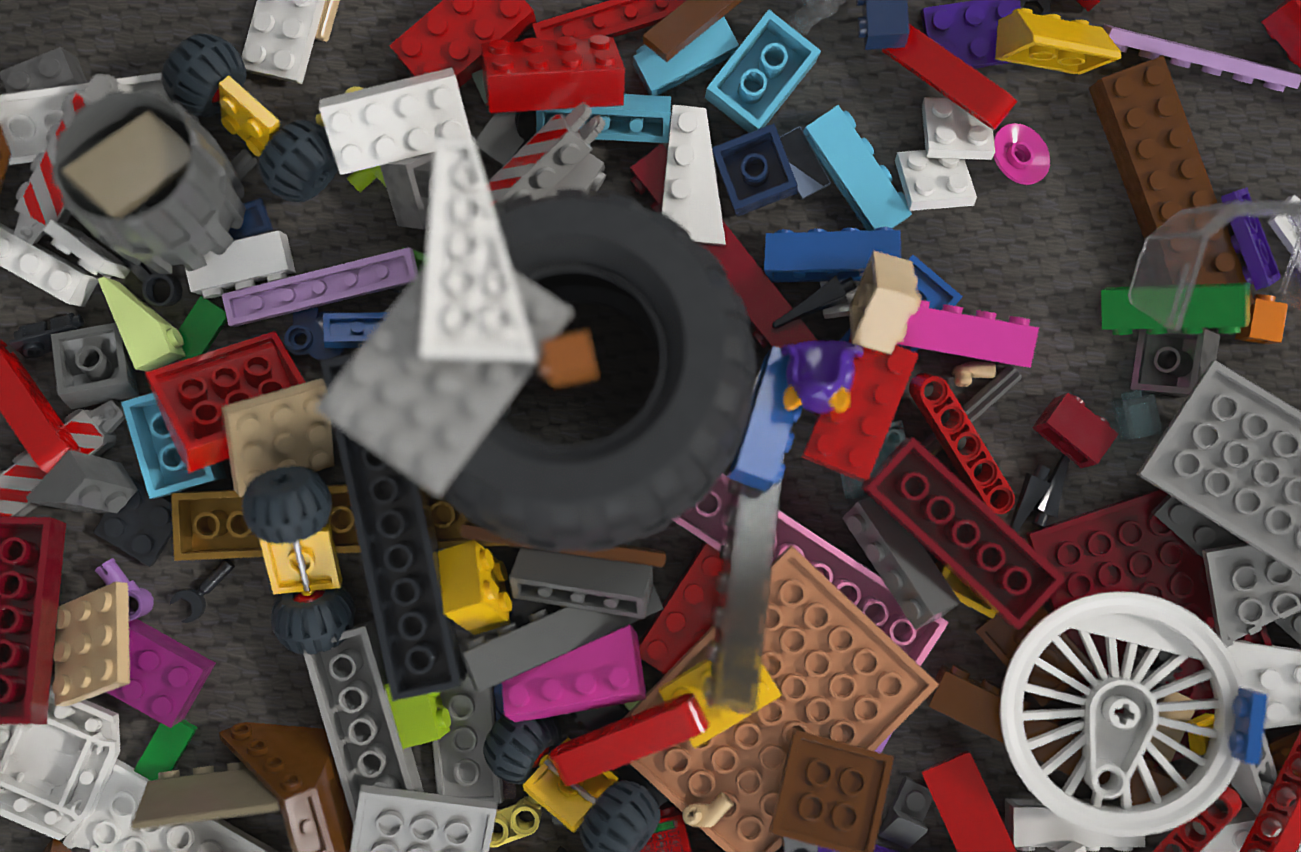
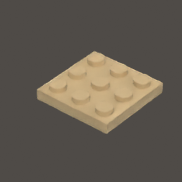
M322 378L222 407L233 485L239 497L245 494L247 486L254 478L272 469L275 470L285 466H300L317 472L334 466L331 420L315 409L327 393L326 384Z
M114 582L58 606L53 655L55 660V679L53 681L55 706H69L130 683L128 583Z

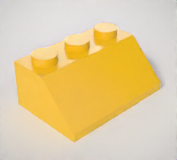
M1027 8L1015 9L1011 14L998 20L996 60L1071 74H1083L1121 59L1120 49L1102 27L1089 25V22L1086 20H1062L1061 16L1057 14L1037 15Z

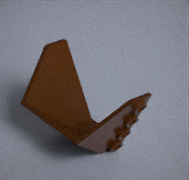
M244 722L218 732L220 740L279 800L293 852H350L354 825L326 729Z

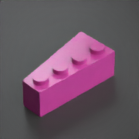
M920 300L917 312L914 315L910 314L906 322L907 330L903 341L896 343L1031 368L1039 328L1029 326L1030 319L1009 316L1008 322L995 320L996 313L976 310L975 316L962 314L963 307L943 304L942 310L929 308V301Z
M628 625L503 681L505 717L514 722L646 700L636 631L631 625Z

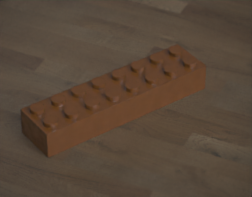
M1164 56L1103 77L1090 86L1088 89L1161 285L1247 282L1237 253L1232 245L1226 223L1221 216L1216 196ZM1250 291V305H1253L1255 302Z

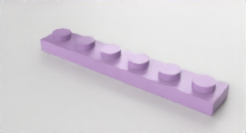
M1105 24L1103 26V29L1121 52H1127L1128 47L1140 49L1138 55L1145 58L1155 59L1160 55L1172 57L1170 63L1177 66L1189 68L1192 62L1203 65L1201 69L1203 72L1221 76L1223 70L1234 73L1232 79L1252 84L1254 78L1264 80V87L1281 92L1284 91L1285 86L1298 89L1301 83V75L1289 70Z
M405 248L222 294L228 326L236 327L407 285L417 276L418 270L413 249Z

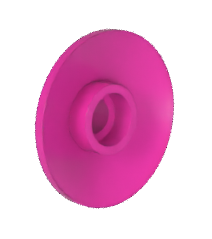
M1013 123L1005 125L995 134L994 159L999 169L1009 179L1019 184L1031 185L1039 182L1047 175L1050 168L1049 151L1043 139L1033 129L1022 124Z

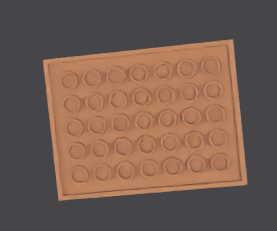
M791 544L646 694V700L639 701L624 717L626 718L665 702L659 693V687L741 637H747L782 696L695 749L691 742L686 740L630 762L633 767L682 812L691 804H711L721 792L726 794L733 802L732 807L714 826L699 827L725 852H776L781 847V836L771 834L769 830L793 729L875 751L939 686L919 664Z

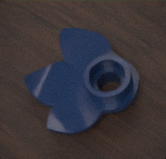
M318 307L294 312L293 326L287 330L284 337L286 348L297 356L310 354L317 360L336 358L343 353L344 348H324L323 313L340 312L325 311L319 313ZM300 335H306L307 337L304 345L297 344V339Z

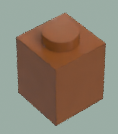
M587 331L542 341L544 354L538 355V362L542 377L549 376L553 387L598 378Z

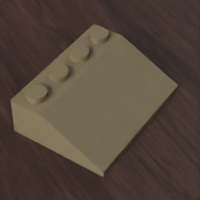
M242 762L228 763L227 770L215 772L214 765L193 768L192 775L180 776L179 770L158 773V779L147 782L131 822V830L277 811L281 808L279 800Z

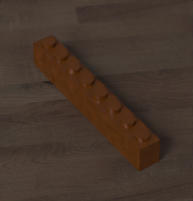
M942 664L935 678L939 686L926 698L928 707L1004 743L1000 721L1001 687L986 679H983L980 683L970 678L971 673L957 665L953 664L949 668ZM1023 698V711L1036 710L1030 707L1032 703L1026 698ZM1062 718L1023 721L1027 740L1066 724L1061 722ZM1082 730L1032 749L1031 752L1034 758L1046 763L1081 734ZM1082 747L1056 769L1071 775L1082 757ZM1142 755L1160 797L1178 787L1165 771L1154 767L1155 762ZM1136 767L1129 780L1132 806L1151 801ZM1109 770L1103 771L1099 775L1098 784H1105L1109 781L1111 775ZM1178 772V774L1185 780L1186 777Z

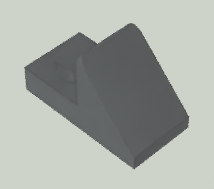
M904 776L878 836L909 849L927 833L928 828L923 821L933 801L928 786Z

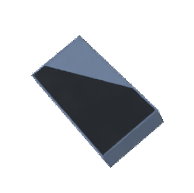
M800 126L780 136L798 185V195L801 200L831 184Z

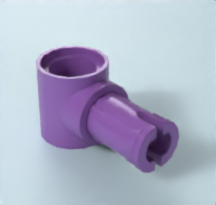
M114 558L103 563V567L99 566L95 569L96 574L101 577L106 585L114 582L128 583L129 621L147 615L152 610L154 605L152 594L147 589L139 588L134 580L129 581ZM130 597H134L138 602L137 612L129 605Z

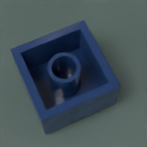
M775 124L768 125L712 148L714 159L736 217L798 193V185Z

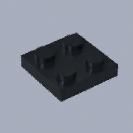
M131 476L130 478L138 491L118 513H105L93 533L150 567L154 566L173 534L172 500L167 497L149 499L146 485Z

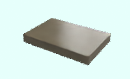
M148 110L62 169L65 178L110 219H122L187 171L191 158V147L153 112Z

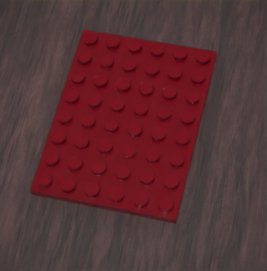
M1158 488L1045 526V528L1025 533L1029 545L1066 579L1048 598L1052 612L1071 601L1089 595L1106 592H1135L1161 598L1184 608L1198 617L1216 634L1204 559L1151 513L1168 495L1166 492ZM1265 625L1262 626L1263 630L1253 635L1247 634L1238 639L1272 646ZM1073 628L1067 629L1065 632L1089 657L1078 630ZM1090 633L1105 671L1109 675L1105 636ZM1116 639L1120 675L1123 662L1122 654L1125 653L1127 642ZM1188 657L1179 665L1182 667L1183 672H1174L1173 677L1177 681L1204 670L1205 667L1200 659ZM1092 669L1090 673L1095 679H1099L1095 669ZM1084 677L1078 680L1084 686H1090ZM1210 679L1177 691L1193 700L1214 699ZM1078 690L1080 697H1083L1084 693ZM1122 707V709H1115L1114 714H1123L1125 708ZM1215 708L1197 709L1191 719L1205 713L1215 714ZM1185 731L1180 744L1190 750L1188 732ZM1145 750L1143 755L1155 762L1154 767L1160 766L1152 755ZM1176 750L1172 758V761L1187 756L1183 755L1182 753Z

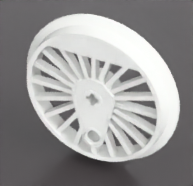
M1135 592L1099 593L1082 597L1057 608L1035 625L1022 640L1008 665L1000 697L1001 731L1008 755L1018 775L1037 799L1052 812L1070 823L1096 833L1126 837L1145 836L1175 828L1193 819L1208 808L1228 786L1240 764V760L1231 756L1229 749V735L1234 730L1235 725L1233 701L1238 696L1239 687H1245L1237 664L1224 643L1209 626L1189 611L1167 600ZM1069 628L1078 630L1099 679H1095L1058 635ZM1090 633L1105 636L1109 675L1105 671ZM1116 639L1127 642L1120 675ZM1051 642L1057 646L1090 684L1089 687L1084 686L1039 658ZM1138 644L1149 647L1131 676ZM1160 650L1175 653L1142 681ZM1188 657L1200 659L1205 667L1204 670L1149 691ZM1034 664L1083 692V697L1027 683ZM1210 679L1214 699L1156 703L1157 699ZM1024 692L1079 704L1081 708L1023 711ZM1122 707L1125 708L1123 714H1114L1115 709H1122ZM1215 708L1213 729L1159 716V712ZM1081 717L1079 720L1027 740L1023 721ZM1160 724L1211 737L1204 757L1202 758L1156 730L1157 725ZM1082 730L1081 734L1041 767L1038 765L1031 752L1032 749ZM1152 736L1199 764L1186 780L1178 774L1150 742ZM1082 747L1080 761L1062 790L1059 789L1047 776ZM1145 749L1178 786L1160 797L1142 755ZM1137 767L1151 801L1132 806L1129 780ZM1109 770L1111 773L1109 781L1105 784H1098L1099 775L1103 771ZM1082 778L1093 790L1090 803L1072 796ZM1120 796L1121 807L1101 806L1103 797L1113 799Z

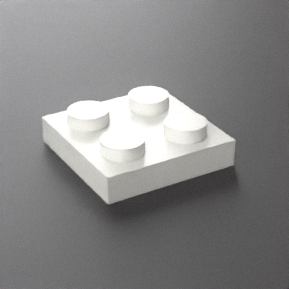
M924 97L922 115L926 158L992 160L995 153L993 129L977 120L948 98Z
M926 150L897 152L895 163L909 211L974 206L977 196L965 159L926 158Z
M50 220L43 229L44 232L54 238L51 241L52 245L68 255L73 253L81 258L78 264L95 275L100 273L109 279L112 276L125 279L131 271L121 260L78 229L54 220Z

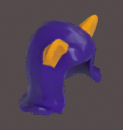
M820 340L806 341L781 348L780 354L782 356H790L786 369L788 389L784 394L786 410L795 409L799 405L814 413H825L833 409L841 412L847 408L850 401L849 391L854 376L853 359L855 356L861 357L863 355V349L860 345L844 341L829 340L826 342Z

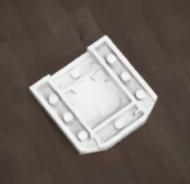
M50 685L47 724L0 725V816L57 840L67 836L94 812L120 753L119 714L87 700L69 706H55V694L53 686Z

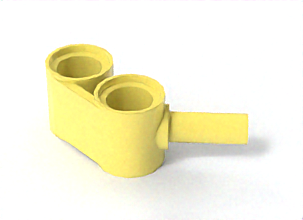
M529 795L512 806L497 809L495 822L502 825L503 831L492 833L490 847H499L535 833L539 827L542 805ZM525 810L529 811L535 819L531 822H524L519 818L518 813Z

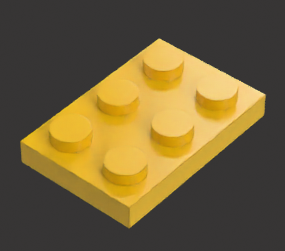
M746 636L741 637L659 687V693L665 702L686 693L692 692L695 694L710 726L700 735L689 739L694 749L782 696Z

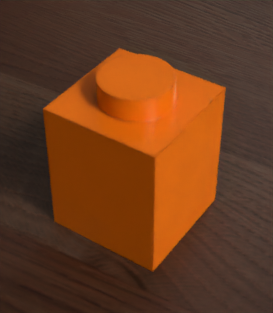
M1254 295L1255 304L1250 305V323L1247 327H1240V332L1236 333L1235 339L1265 345L1282 343L1288 304L1275 302V296Z

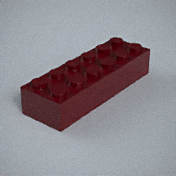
M913 437L905 438L870 475L868 481L860 486L1000 618L1018 630L1066 580Z
M0 517V725L47 724L66 523L52 517Z

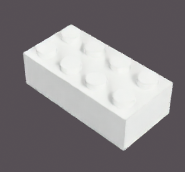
M452 68L320 99L319 109L340 175L435 152L436 138L472 139L456 76Z

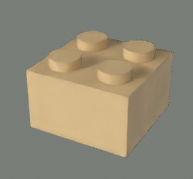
M873 251L849 305L853 344L891 354L896 343L903 341L909 315H914L920 304V295L917 294L916 289L918 278L914 276L912 261Z

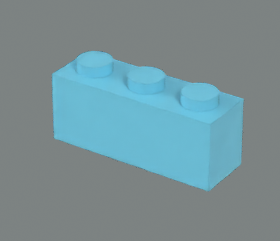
M723 16L668 62H665L649 47L643 45L636 51L637 54L633 56V65L648 94L658 96L731 58L739 48V44Z

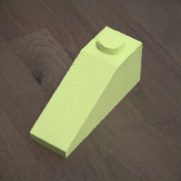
M104 276L98 279L135 369L149 372L186 356L181 347L184 345L183 338L176 328L120 282Z

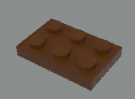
M1041 606L1020 630L1008 625L996 614L993 619L989 617L976 628V633L1008 668L1013 654L1022 640L1049 613ZM1065 631L1058 635L1089 672L1094 669L1090 658ZM1053 642L1039 656V658L1076 681L1083 677ZM1034 664L1027 680L1029 684L1061 692L1071 686ZM1030 693L1042 707L1054 699Z

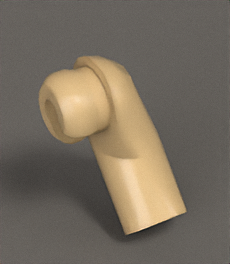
M970 361L958 365L952 372V375L955 376L954 384L958 387H967L972 383V378L993 379L996 373L995 362Z
M721 792L711 804H691L683 810V820L692 827H712L732 807L733 802L726 794Z

